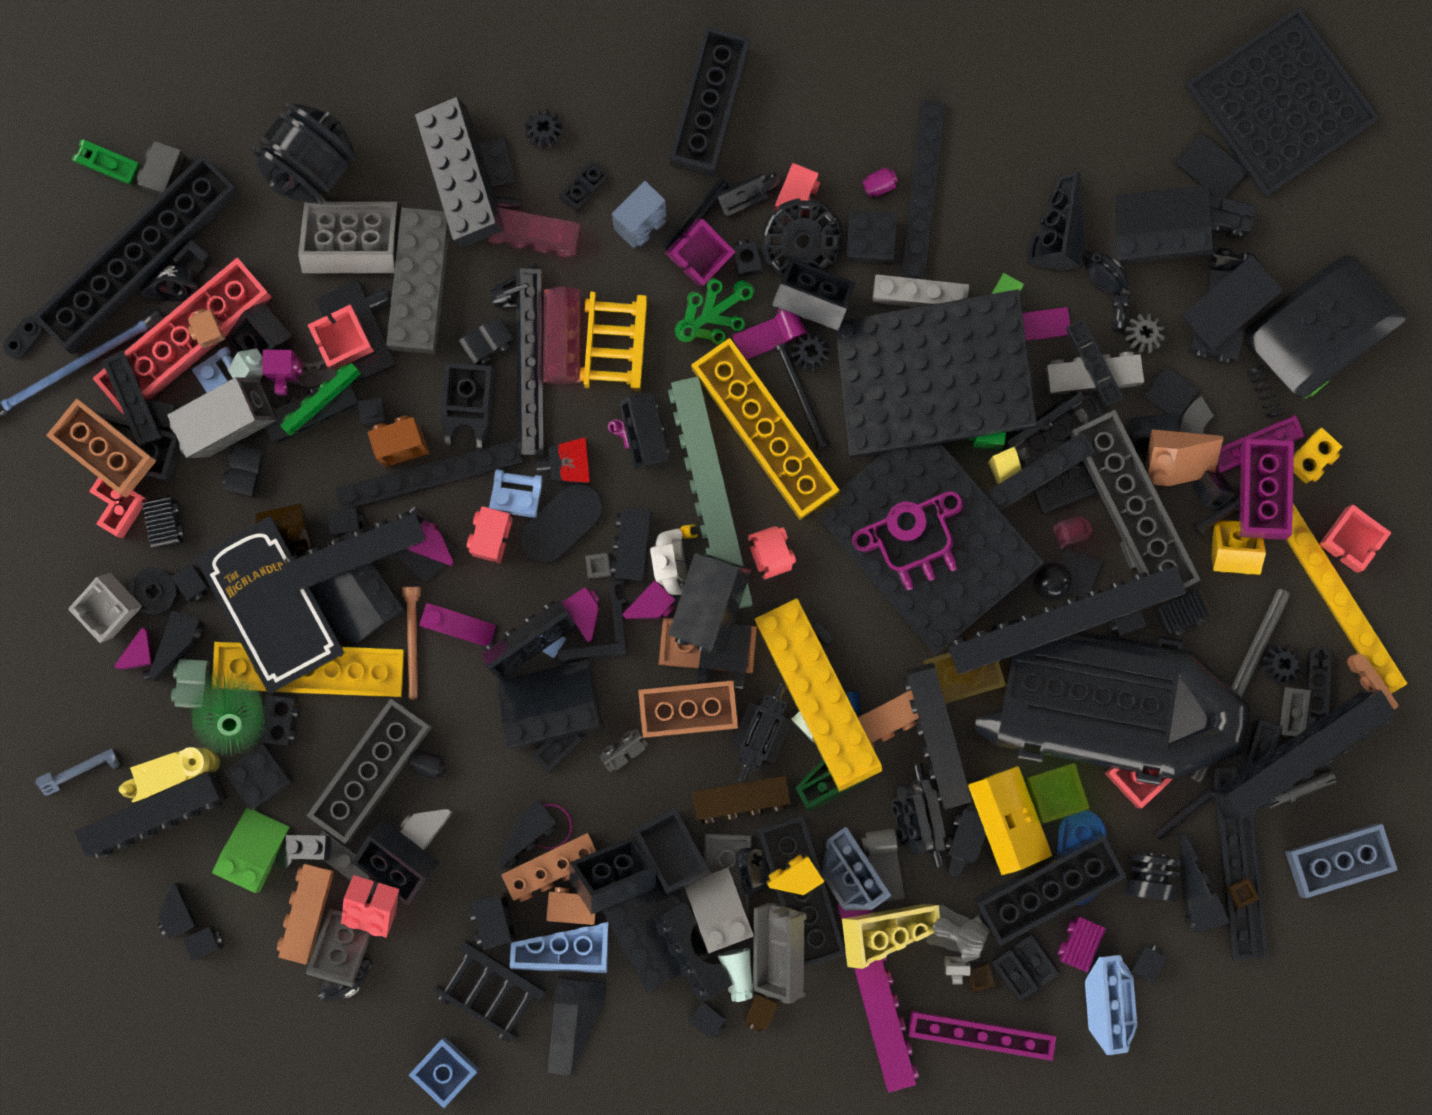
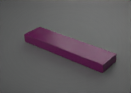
M1296 415L1222 446L1216 466L1218 474L1241 464V445L1246 439L1296 441L1305 437Z

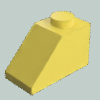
M1015 447L992 456L988 461L998 485L1022 470Z

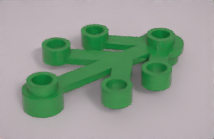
M715 278L710 279L707 282L708 290L702 314L696 318V308L702 304L703 297L696 291L688 294L685 318L680 320L675 327L676 337L683 342H689L695 337L710 339L715 344L723 343L726 336L722 330H707L700 327L705 323L729 326L735 331H741L745 326V322L740 316L729 317L719 314L739 300H749L754 293L753 286L745 280L738 281L733 287V293L714 305L716 295L722 290V283ZM717 283V288L712 290V284ZM748 288V293L742 295L743 289ZM698 296V301L692 303V298ZM740 320V324L734 327V322ZM689 327L690 332L684 334V330ZM721 333V337L715 340V335Z

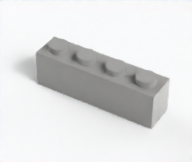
M876 275L872 303L916 308L968 298L969 284Z
M1124 352L1119 354L1120 357L1113 358L1110 357V354L1102 355L1118 388L1141 386L1144 383L1141 354L1134 355L1133 352ZM1080 357L1074 358L1073 362L1064 363V360L1050 361V365H1047L1044 369L1048 396L1072 394L1075 391L1081 393L1097 391ZM1108 378V379H1106V380H1104V381H1102V382H1100V383H1098V384L1101 385V384H1103V383L1109 381L1110 379Z

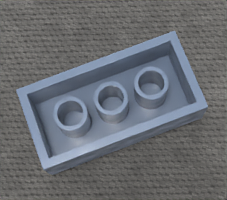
M1373 824L1285 851L1299 896L1302 898H1309L1397 871L1383 824Z

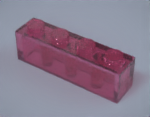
M499 208L505 231L488 237L489 242L502 244V241L509 242L511 246L524 249L525 246L534 247L535 251L547 253L548 250L557 252L558 256L569 258L570 255L576 256L582 231L581 224Z
M566 286L544 290L543 382L563 385L580 382L581 290Z

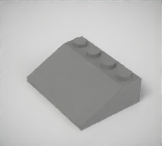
M304 202L298 254L302 273H394L397 253V202H324L322 205Z

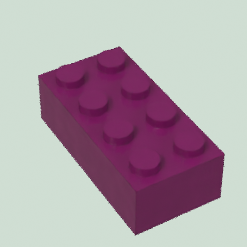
M1246 439L1241 445L1239 537L1287 540L1292 535L1294 441Z

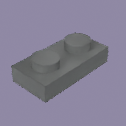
M1285 687L1280 722L1282 727L1281 735L1297 736L1306 730L1311 690Z

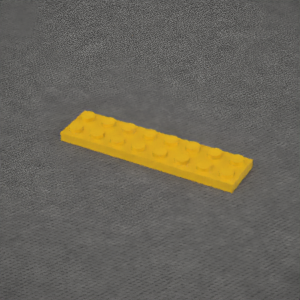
M215 642L212 683L214 682L215 685L219 683L220 688L222 683L224 688L225 678L227 688V679L230 681L231 678L233 687H237L238 683L240 685L243 681L244 687L249 685V691L260 690L267 692L241 643ZM342 647L345 652L342 657L326 663L275 692L402 697L404 650Z

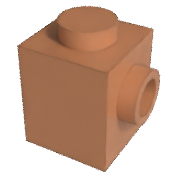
M210 309L198 310L193 313V317L188 319L191 325L188 327V331L192 339H197L201 347L207 348L225 340L217 318Z

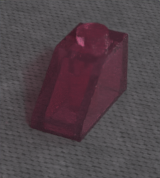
M1083 515L1061 521L1053 527L1061 549L1091 538L1090 533H1092L1090 523L1088 520H1084Z

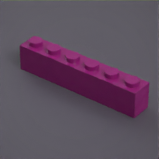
M911 1010L907 1033L909 1037L1051 1061H1053L1056 1036L1050 1033Z

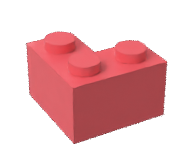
M99 477L89 491L109 504L98 520L97 525L121 539L125 537L142 510V501L148 500L134 490L126 498Z

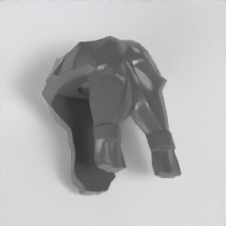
M940 904V919H936L932 928L934 933L927 936V943L960 952L963 964L980 958L990 931L981 913L971 920Z

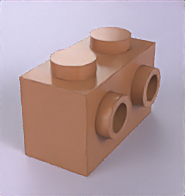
M555 887V891L549 892L546 921L595 925L596 913L591 914L578 893H569V888Z

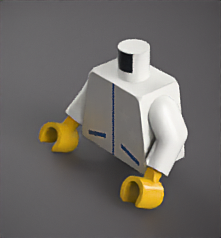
M695 524L683 525L680 529L660 533L657 537L656 546L650 548L655 580L664 586L669 594H682L688 574L681 539H691L698 536V534L692 535L690 532L691 527L696 526Z

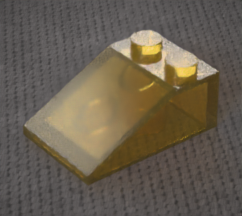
M950 653L923 660L924 664L934 663L945 704L1006 686L999 661L958 675Z

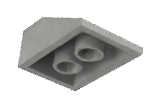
M728 867L714 872L685 888L708 953L754 936Z

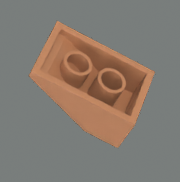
M1152 430L1144 464L1152 484L1172 486L1198 480L1206 471L1215 473L1223 436Z

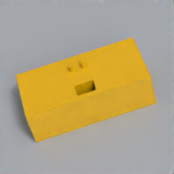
M1019 766L968 785L1001 875L1022 870L1052 856Z

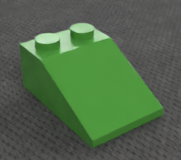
M247 807L222 850L212 873L254 893L260 892L290 826L255 810L251 811Z

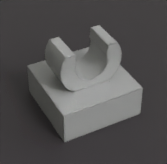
M945 956L944 966L946 975H951L952 984H962V975H970V962L963 964L962 957Z

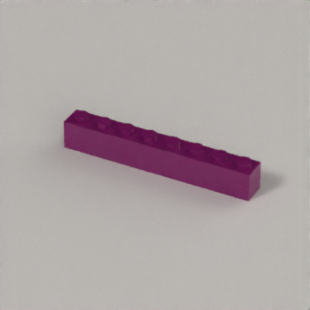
M840 903L836 904L841 923L843 918L874 913L873 909L844 911ZM885 957L870 963L869 966L863 969L854 968L886 1088L888 1092L916 1085L915 1079L919 1078L916 1065L911 1064L908 1055L912 1054L909 1040L904 1041L902 1032L906 1031L903 1017L898 1018L896 1008L900 1006L896 993L891 994L889 985L893 984L890 970L885 971L883 962L887 961Z

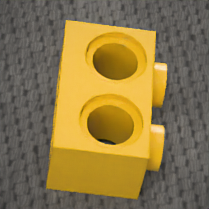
M1323 428L1318 429L1294 454L1293 472L1304 483L1311 480L1317 481L1324 473L1322 468L1327 463L1331 465L1340 456L1338 451L1342 446ZM1320 443L1327 446V454H1322L1319 451L1318 446ZM1304 460L1311 462V471H1306L1303 468Z

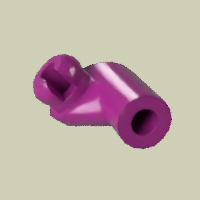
M619 419L611 420L608 423V430L622 437L625 449H630L623 421Z

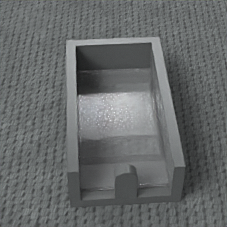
M767 903L754 908L753 991L762 993L765 997L781 999L783 1003H794L797 999L805 996L803 990L804 920L806 919V913L773 903Z

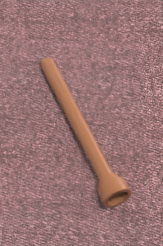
M402 587V597H404V602H407L408 694L411 700H416L418 698L416 602L421 597V587Z

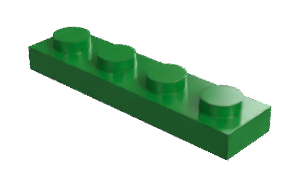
M352 363L348 366L345 364L336 372V377L331 381L327 380L322 383L318 388L319 391L313 397L308 396L300 404L301 407L295 413L292 411L283 418V423L280 426L290 436L294 434L361 375Z

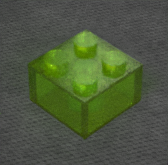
M1075 763L1026 777L1040 823L1050 822L1089 809Z

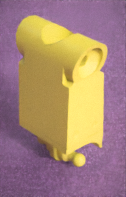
M185 748L182 751L131 767L134 778L122 783L119 787V792L124 797L133 799L132 802H141L207 772L215 773L219 768L220 758L217 752L209 748Z

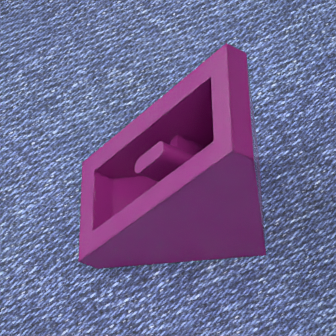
M141 628L114 667L120 670L153 665L155 655L151 631Z

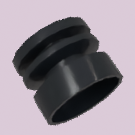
M1147 852L1130 854V860L1141 861L1140 867L1129 866V870L1139 873V878L1128 879L1126 895L1177 901L1178 885L1168 882V877H1178L1180 873L1169 871V866L1181 867V861L1162 854Z

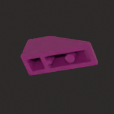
M426 603L419 625L423 628L485 647L492 643L497 625Z

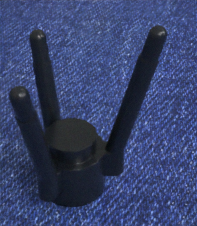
M534 264L529 269H537L538 264ZM515 275L507 281L495 285L496 288L490 290L494 306H502L503 310L516 307V302H509L513 300L512 293L529 287V283L513 288L507 287L516 281Z

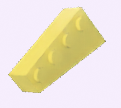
M920 904L843 918L847 967L863 969L869 966L870 963L887 957L888 954L896 950L899 951L905 948L906 945L933 934V925L936 919H940L939 905Z

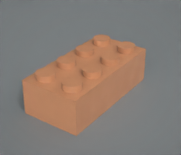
M77 398L46 435L126 498L156 462L153 457Z
M733 681L638 690L643 738L738 729Z

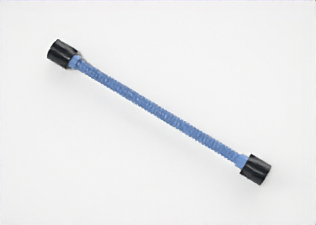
M155 308L148 312L147 315L141 317L142 321L138 322L137 326L127 330L124 334L121 333L119 337H114L111 341L109 340L98 347V349H93L90 353L85 354V356L83 355L74 360V362L72 361V364H67L64 368L62 367L59 371L53 372L48 377L46 376L43 380L38 381V383L36 382L27 387V389L25 388L22 392L17 393V395L15 394L9 399L0 400V419L8 414V410L12 409L11 407L25 400L28 396L30 397L33 393L36 394V392L46 388L49 384L51 385L54 381L57 382V380L72 373L75 369L77 370L80 366L83 367V365L98 358L101 354L104 355V353L109 352V350L111 351L114 347L116 348L127 339L130 340L135 335L137 336L140 332L150 331L164 319L163 314L158 308Z

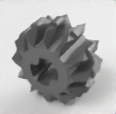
M1139 314L1137 320L1131 319L1129 321L1131 327L1125 328V332L1131 334L1126 336L1125 340L1133 341L1130 349H1134L1137 345L1139 346L1138 353L1140 354L1144 351V348L1148 353L1153 351V347L1158 349L1161 346L1159 341L1165 339V336L1160 334L1165 330L1164 326L1157 327L1160 320L1157 318L1152 322L1151 314H1148L1145 319L1142 314ZM1144 330V332H1149L1150 335L1146 338L1145 335L1141 336L1140 333Z

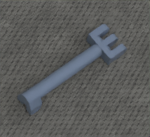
M111 748L55 776H52L49 772L37 778L35 783L44 795H50L60 790L58 784L107 761L112 769H117L120 763L114 750Z

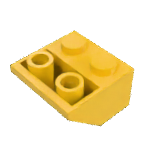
M799 855L788 862L790 867L782 871L779 868L768 875L770 880L767 881V884L773 889L805 895L822 884L824 880L809 857L805 856L803 858Z

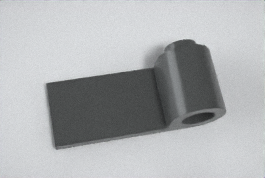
M894 828L865 832L866 837L861 838L863 851H868L869 860L892 895L884 902L905 899Z

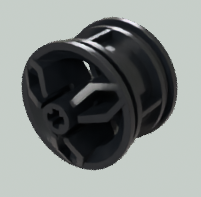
M286 102L283 108L288 115L280 113L277 120L259 140L263 147L252 145L250 150L254 155L263 178L266 179L267 185L282 197L287 196L292 200L322 205L325 200L320 192L328 194L333 185L349 167L346 160L355 163L358 158L345 130L340 126L341 122L325 110L321 111L314 107Z

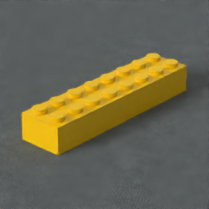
M730 338L691 365L692 371L696 376H699L702 385L799 520L806 517L839 492L835 483Z
M796 598L755 618L756 626L839 792L881 772L882 765L798 599Z

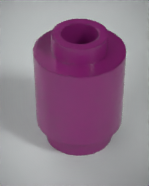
M884 167L866 176L862 184L867 195L871 198L873 196L878 197L896 188L895 183L898 182V179L893 169L888 171L887 167Z

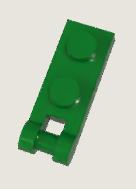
M80 140L78 144L80 148L71 159L73 162L131 186L140 167L138 162L86 140ZM88 151L93 152L90 159L86 158Z

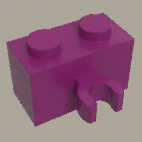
M263 350V374L270 381L275 382V393L277 395H287V382H300V375L304 373L303 361H300V358L292 350Z

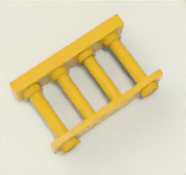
M590 292V299L586 298L585 312L589 313L585 367L580 369V381H584L585 388H590V380L627 382L628 385H631V391L641 392L647 296L637 295V302L633 301L632 304L596 301V293ZM595 311L632 313L633 316H636L635 325L631 324V327L594 324ZM593 335L630 336V338L634 339L633 348L629 347V350L593 347ZM592 357L628 359V361L632 362V371L627 370V373L591 370Z

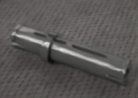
M1327 769L1307 780L1296 782L1293 790L1286 794L1280 793L1275 797L1276 801L1268 807L1271 809L1284 802H1293L1302 795L1336 783L1333 771Z

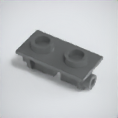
M636 728L634 731L626 732L615 745L607 746L598 757L609 772L613 770L616 772L628 763L624 756L627 752L633 759L646 750L645 747L648 744Z

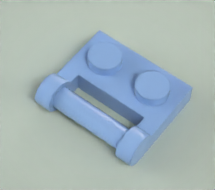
M228 347L220 349L215 355L192 369L207 393L228 382L217 365L223 361L226 367L229 368L233 359L230 356L231 351Z
M496 469L489 508L512 515L536 518L543 476L535 475V477L510 474L504 473V470ZM507 482L533 486V491L502 488V484Z

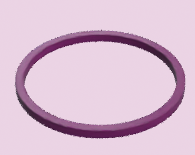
M545 804V807L553 806L561 809L567 815L570 823L569 834L561 844L555 847H544L537 843V846L543 849H556L564 845L569 839L572 832V821L569 814L562 807L555 804Z

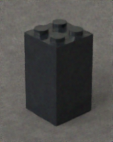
M695 553L669 631V635L675 637V642L686 646L688 644L697 645L696 649L705 653H717V650H726L752 569L709 554Z

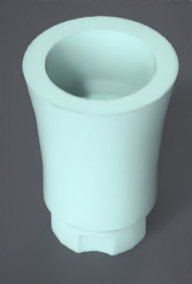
M739 948L718 954L720 963L733 984L728 988L732 1001L739 1002L754 998L750 948Z

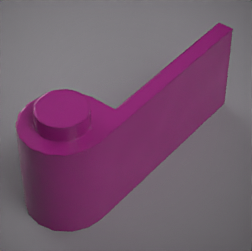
M1068 307L1023 313L1027 341L1068 335L1066 327L1070 325Z
M778 309L779 314L775 318L734 334L732 338L737 349L745 360H748L774 349L779 344L789 343L797 340L799 336H805L807 331L801 317L789 311Z

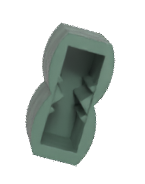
M179 659L178 664H175L173 669V677L177 679L176 688L172 689L171 701L175 702V707L201 709V706H199L200 708L195 707L198 704L190 703L199 702L196 699L199 697L195 696L200 694L206 696L201 693V690L208 692L206 685H209L210 662Z

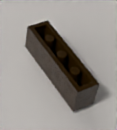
M786 776L692 792L696 820H702V824L716 822V817L724 815L726 820L740 818L739 813L748 811L749 816L762 814V809L772 807V812L785 810L786 805L791 804Z

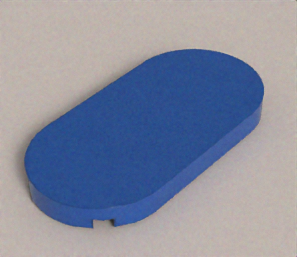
M1076 810L1067 814L1058 828L1056 854L1099 831L1106 838L1104 823L1095 813L1088 810ZM1097 894L1078 903L1077 905H1083L1090 902L1093 898H1095Z

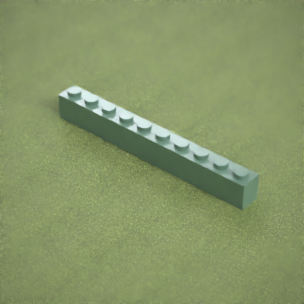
M699 376L672 382V389L668 390L671 404L676 403L677 412H673L676 426L681 425L683 433L679 435L681 448H686L688 457L684 458L686 470L692 471L693 480H689L692 494L697 493L699 502L695 503L697 516L703 517L704 525H701L700 529L703 539H708L710 547L705 549L706 554L743 566ZM748 583L739 609L753 605Z

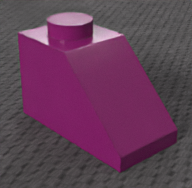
M423 521V524L420 525L426 541L407 549L453 567L454 561L441 532L436 530L437 525Z
M654 580L622 615L626 620L660 619L663 615L667 617L676 608L673 605L676 601Z
M584 587L563 601L562 604L590 644L594 640L600 611L597 603L600 602V599L593 589L588 591Z

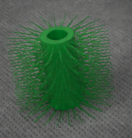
M224 678V691L222 683L221 688L219 683H216L217 685H212L214 687L212 690L206 688L209 692L213 693L212 695L205 691L203 694L206 696L203 697L200 694L201 697L196 698L199 702L190 703L198 704L195 707H202L198 710L196 708L191 709L197 711L194 712L195 714L191 713L193 715L191 719L194 720V717H197L195 718L196 721L192 723H197L196 726L200 727L201 730H205V734L208 735L206 740L209 738L212 740L216 735L215 739L211 742L212 744L218 738H220L218 744L219 742L222 744L223 737L225 742L228 743L229 738L231 752V736L233 744L234 739L235 741H240L237 739L243 738L244 735L248 738L242 732L244 731L250 735L252 732L245 729L254 728L251 726L255 722L253 720L263 718L260 716L265 713L257 709L263 707L256 703V699L249 694L248 691L250 689L247 688L249 685H246L245 689L241 688L239 690L243 685V681L239 686L233 687L230 678V681L227 679L226 688Z

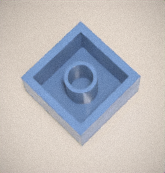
M444 1037L409 1076L445 1108L479 1071V1068Z

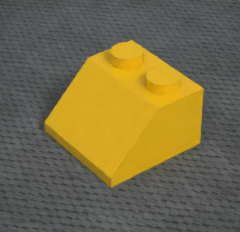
M1220 520L1214 524L1211 549L1213 571L1260 575L1266 555L1264 539L1239 537L1240 521Z

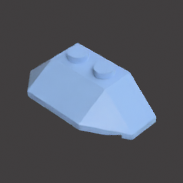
M1120 955L1099 957L1085 980L1088 1028L1107 1055L1127 1053L1137 1027L1134 979Z

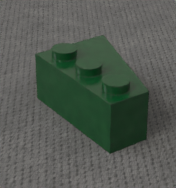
M822 760L796 787V791L809 813L871 779V777L839 792L824 760Z

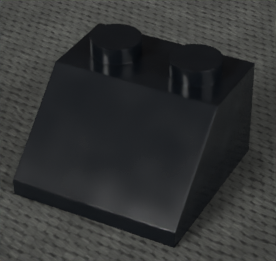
M262 302L245 310L225 339L237 353L257 348L263 357V350H284L293 336Z

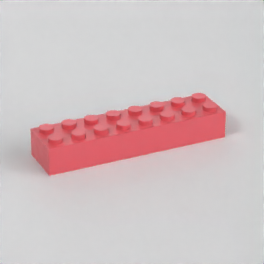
M238 257L125 351L146 402L155 397L218 344L203 348L199 345L197 339H192L188 331V327L191 326L188 319L193 317V313L201 309H210L215 314L223 335L226 337L245 310L262 302L266 304L272 299ZM104 368L92 379L120 412L124 414Z

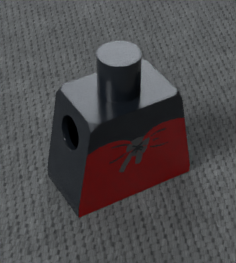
M586 438L549 447V458L536 459L537 473L551 472L553 483L591 485Z

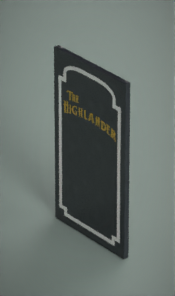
M271 516L195 556L199 567L268 694H273L276 690L345 654L311 589L308 587L295 593L290 592L280 565L286 564L284 560L291 557L292 554Z

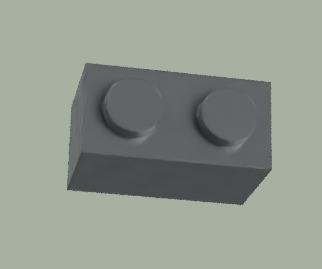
M154 141L152 147L150 146L147 149L145 156L147 161L144 168L139 170L137 176L138 185L143 190L160 195L176 180L185 155L179 149Z

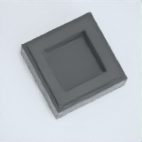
M608 552L585 556L588 579L612 576Z

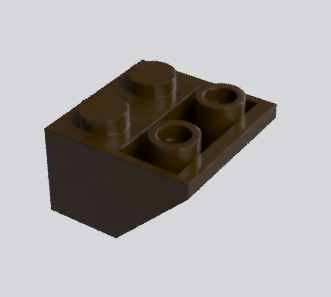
M301 503L255 514L256 523L264 520L266 517H272L292 556L298 555L301 558L308 555L307 550L313 548L308 521Z

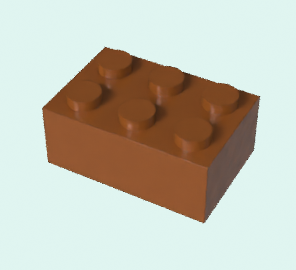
M402 416L395 419L396 423L387 426L386 423L377 424L372 427L373 430L368 431L375 457L385 468L430 454L422 428L414 417Z

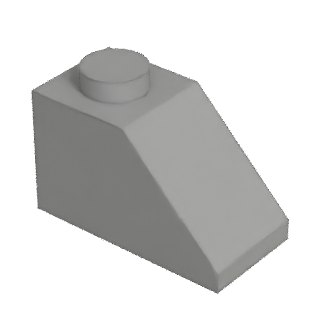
M451 809L413 814L412 817L408 815L400 825L403 828L401 833L425 850L453 811Z

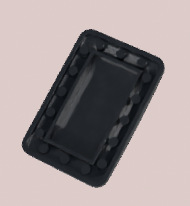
M1348 255L1339 258L1253 322L1245 330L1244 339L1292 394L1297 397H1306L1402 326L1406 320V311L1355 257Z

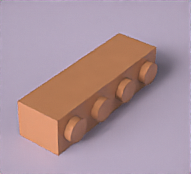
M908 691L858 717L872 747H875L873 742L880 738L884 742L896 736L893 731L901 727L905 731L916 725L914 720L918 719L919 716L918 713L913 714L909 701L914 699L912 691Z
M309 863L304 864L303 868L299 867L296 875V881L299 882L297 891L293 890L289 902L292 905L291 913L286 914L283 927L286 928L285 935L280 937L277 945V951H280L279 958L305 965L309 964L335 870Z

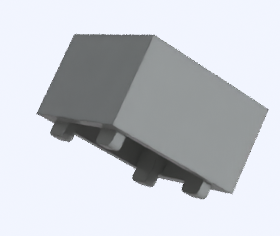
M111 573L96 577L68 610L99 643L114 638L139 611L142 605Z

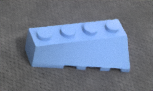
M608 922L511 943L510 968L512 970L607 973Z

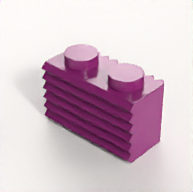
M1076 916L1075 920L1071 919L1066 930L1069 933L1066 942H1061L1057 955H1060L1059 961L1088 973L1106 928Z

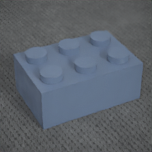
M646 181L612 213L614 230L633 248L637 245L643 246L650 238L649 234L654 229H660L665 224V218L667 217L665 200Z

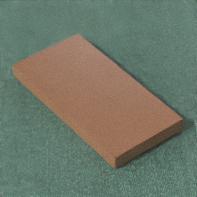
M663 618L659 665L698 669L701 651L696 649L697 645L688 644L686 646L675 642V637L669 635L673 619ZM757 626L751 627L746 673H753Z

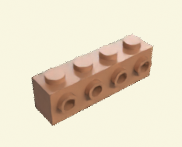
M587 833L501 875L513 901L519 898L520 902H523L533 897L532 892L539 888L544 892L554 887L553 881L562 878L563 881L570 879L569 862L597 852V849L590 834Z

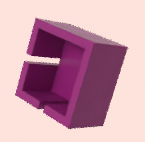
M696 219L682 234L684 237L678 238L665 252L678 267H684L683 272L696 285L704 286L735 253L704 219Z

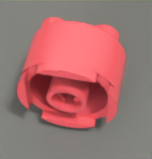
M773 526L748 536L749 541L753 540L754 546L750 547L758 571H764L765 573L762 576L764 580L792 570L796 559L793 551L787 548L785 541L788 538L783 527Z

